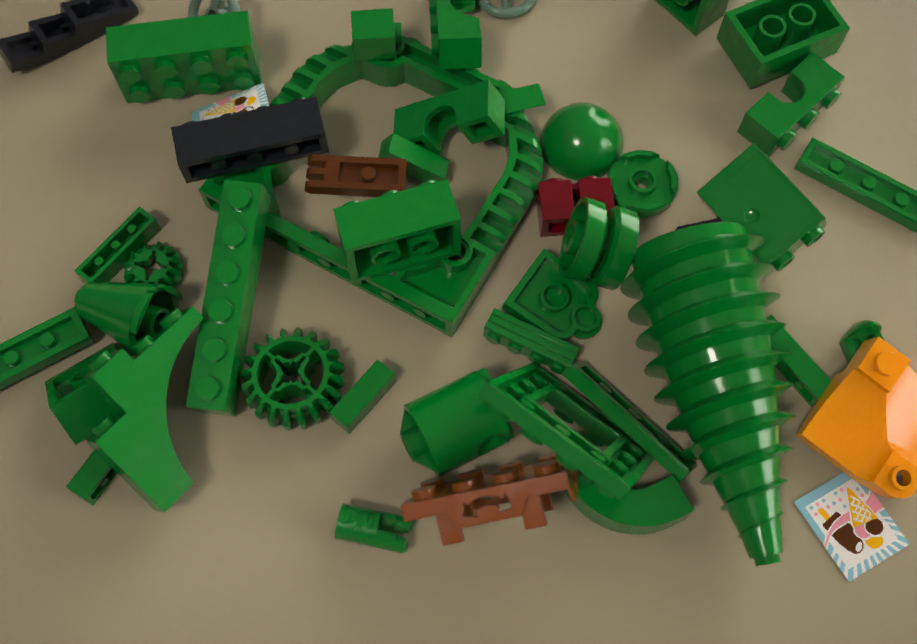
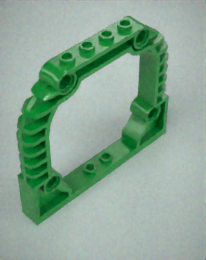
M402 35L403 44H396L397 59L355 61L353 41L352 45H332L327 47L325 52L319 55H312L303 66L298 67L293 72L291 79L283 85L281 92L271 101L269 106L291 102L297 98L317 97L320 108L323 102L336 90L361 79L382 87H396L407 83L434 97L488 79L498 92L514 88L503 80H496L481 73L477 68L439 70V55L432 56L430 48L422 45L412 37L407 38ZM525 110L505 114V135L490 140L505 147L507 164L502 176L465 233L461 234V254L459 255L463 258L458 261H451L445 258L397 271L394 277L390 274H385L356 283L351 282L342 249L330 244L329 240L317 231L309 233L281 218L276 198V186L283 184L289 178L290 165L288 161L206 179L199 192L206 207L219 213L224 179L262 183L271 197L265 239L442 333L453 337L493 272L497 258L537 194L538 182L541 181L543 174V155L535 129L524 115Z

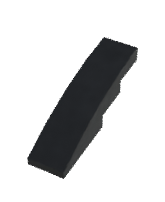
M70 0L60 3L61 13L28 21L29 32L0 39V55L12 73L48 62L106 35V27L122 25L138 15V8L132 0Z

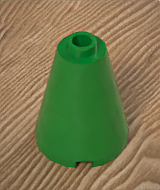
M88 282L76 293L75 309L81 318L127 349H130L145 335L148 334L151 338L154 337L163 328L159 322L173 309H179L178 300L183 301V297L175 287L166 284Z

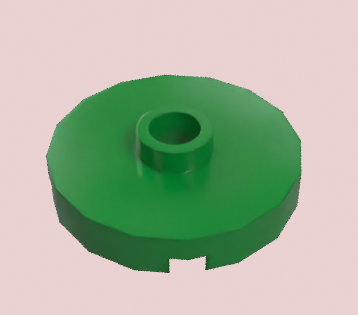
M635 150L624 153L608 171L607 177H611L614 205L636 211L638 217L648 218L661 214L670 207L678 191V176L674 166L668 160L665 162L659 158V154L652 151ZM642 184L646 189L638 188L636 185Z

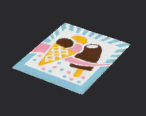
M264 83L191 112L192 121H203L217 118L227 113L236 114L255 110L260 106H269Z
M844 472L794 501L848 582L910 545L874 493Z

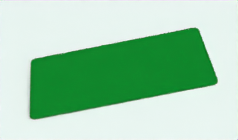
M539 83L499 92L505 99V114L546 105Z

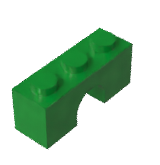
M812 52L790 72L781 92L791 99L793 103L782 102L768 92L745 113L737 132L750 143H755L768 157L778 148L785 150L797 137L796 132L801 127L806 130L814 123L820 114L818 111L822 107L829 109L841 95L838 88L845 76Z
M489 79L477 82L470 86L445 92L441 95L395 109L393 133L437 155L441 154L443 137L455 126L472 144L505 135V99Z

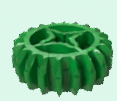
M298 327L295 329L293 336H288L287 331L281 328V338L274 340L273 336L267 334L265 338L268 344L265 347L254 343L253 349L257 356H245V362L250 368L241 370L240 375L246 381L241 385V391L244 395H248L245 402L250 409L256 408L254 413L259 420L268 416L267 422L271 427H275L282 420L284 429L288 431L292 428L293 421H297L300 428L305 430L307 427L305 419L312 417L315 423L320 424L321 417L319 412L323 410L329 413L333 408L329 401L336 402L341 400V392L337 389L345 386V378L340 376L345 371L343 362L337 361L340 358L338 350L335 348L329 349L331 345L326 337L318 341L317 333L312 330L304 338L302 329ZM290 355H298L293 359H284V357ZM320 363L324 368L322 382L316 390L313 388L310 378L315 373L314 368ZM272 368L276 379L271 384L272 389L266 395L264 393V379L269 369ZM284 373L289 377L294 375L295 378L298 374L302 384L298 380L292 383L291 379L290 383H288ZM295 397L304 399L298 403L286 404Z

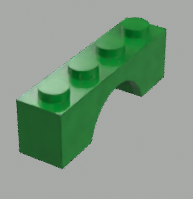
M429 0L432 56L439 55V70L482 68L480 18L464 14L475 10V0Z

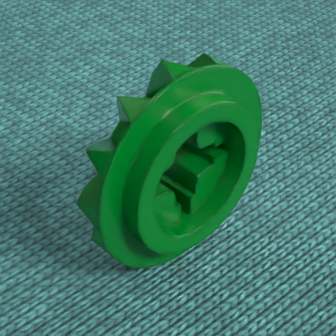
M160 241L153 245L143 242L142 248L136 252L130 251L129 260L123 263V278L126 283L166 284L176 287L183 274V263L179 254L172 246H165ZM156 258V262L161 269L154 270L152 275L148 276L144 267L151 266Z

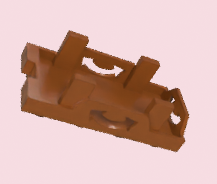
M556 453L539 457L537 464L523 466L522 461H513L498 466V472L483 474L482 469H475L459 474V480L445 482L444 477L422 481L420 488L411 491L412 498L407 499L400 506L404 522L436 516L443 546L464 542L465 538L462 528L520 516L523 517L525 530L547 526L545 512L554 509L550 493L568 490L571 501L577 500L579 494L577 471H571L564 467L556 459ZM483 496H489V497H490V498L477 499V498H480V497H483ZM511 503V508L499 511L500 506L498 505ZM477 509V510L475 511V513H476L478 516H474L473 510Z

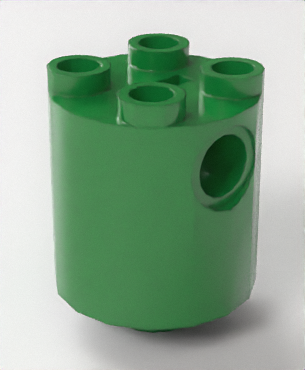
M485 368L473 371L404 405L400 437L405 449L413 462L434 471L438 477L515 438L509 423L511 419H502L493 414L487 408L488 402L479 396L487 381L492 380Z

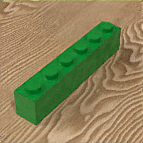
M224 179L201 313L204 319L199 325L186 402L187 408L197 412L236 417L242 380L240 373L244 367L271 200L262 183Z

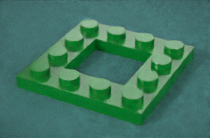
M535 362L487 381L479 393V396L488 402L487 408L493 414L502 419L509 418L522 427L521 433L528 440L537 445H546L556 453L555 457L560 464L571 471H581L592 480L591 485L594 489L608 498H613L614 496L621 501L655 459L599 408ZM548 402L555 407L553 411L560 419L570 424L575 422L586 430L585 435L590 441L600 447L606 445L608 448L604 451L600 450L541 405Z

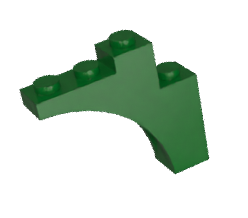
M193 306L182 311L175 308L159 322L163 328L154 337L151 338L147 334L129 349L133 354L132 357L123 348L113 351L111 354L107 349L104 350L87 365L92 371L83 378L117 413L114 417L109 413L98 421L91 429L95 435L87 443L153 510L164 513L194 483L181 466L174 451L166 416L167 388L172 367L183 343L193 329L204 319Z

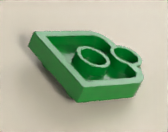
M545 248L537 256L502 306L503 310L515 318L564 341L570 340L572 336L583 340L590 339L599 332L602 325L601 315L594 306L598 299L597 287L591 283L588 277L582 282L562 277L559 273V258Z

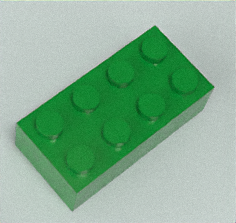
M248 10L106 27L107 63L127 103H145L150 100L179 99L190 95H211L222 91L247 90L262 83L260 53Z

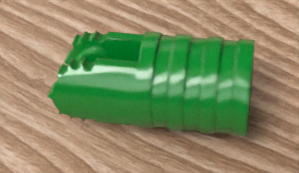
M343 503L337 519L335 539L403 554L407 551L408 547L406 538L393 533L408 534L413 528L414 521L404 522L403 516Z

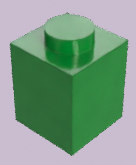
M393 8L351 11L355 61L397 59L396 44H403L401 22L394 23Z

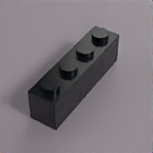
M317 97L297 98L283 104L260 106L255 110L236 114L227 113L217 118L189 121L183 125L171 127L177 163L186 183L301 159L312 154L319 155L329 152Z

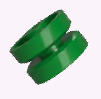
M583 196L572 210L565 228L559 254L560 275L579 282L590 276L591 283L595 286L609 290L618 288L629 271L634 257V250L637 247L639 236L638 213L616 205L607 212L604 202Z

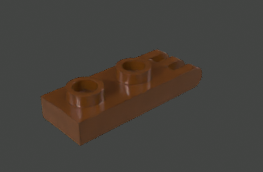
M317 154L308 156L307 165L310 168L306 171L308 181L305 182V191L307 193L379 197L387 191L405 190L407 159Z

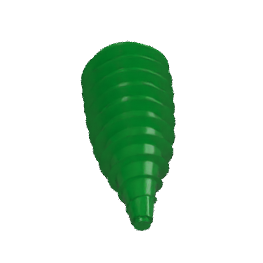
M706 223L660 235L636 248L632 261L634 271L624 279L620 290L625 296L639 300L629 310L628 319L635 324L649 327L638 336L635 342L636 346L641 350L654 352L658 355L645 367V374L649 377L665 379L668 384L656 394L654 400L662 405L676 406L679 412L666 425V429L672 432L688 434L693 443L681 453V457L701 461L707 474L700 480V483L715 487L724 504L720 509L728 512L739 533L738 538L742 539L749 559L754 558L755 566L757 567L781 562L779 553H783L780 515L784 512L780 511V485L788 480L780 477L781 455L794 448L779 443L780 425L796 417V415L778 411V395L795 384L775 380V365L791 356L792 353L771 350L770 337L786 327L787 324L766 320L765 308L777 301L781 295L775 292L760 291L759 280L774 270V266L771 264L753 261L752 252L764 244L765 238L759 235L747 234L745 226L739 223Z

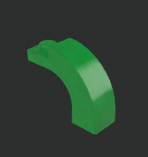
M577 470L579 494L577 500L572 503L584 516L609 530L625 534L655 533L687 519L694 511L674 475L643 489H630L625 497L619 501L614 496L613 498H608L600 494L591 485L592 480ZM565 490L564 492L571 501L568 490Z

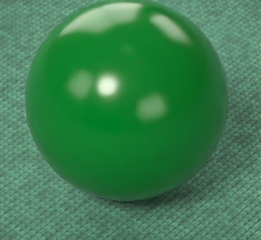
M579 102L560 108L548 119L541 133L540 146L543 158L552 170L563 177L578 180L586 176H597L600 178L606 175L622 154L623 140L618 123L608 111L595 104Z

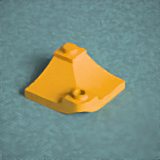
M878 336L863 341L845 370L834 376L795 436L870 491L885 498L904 499L911 496L917 489V374L909 365L910 359ZM898 472L903 476L901 485L896 480Z

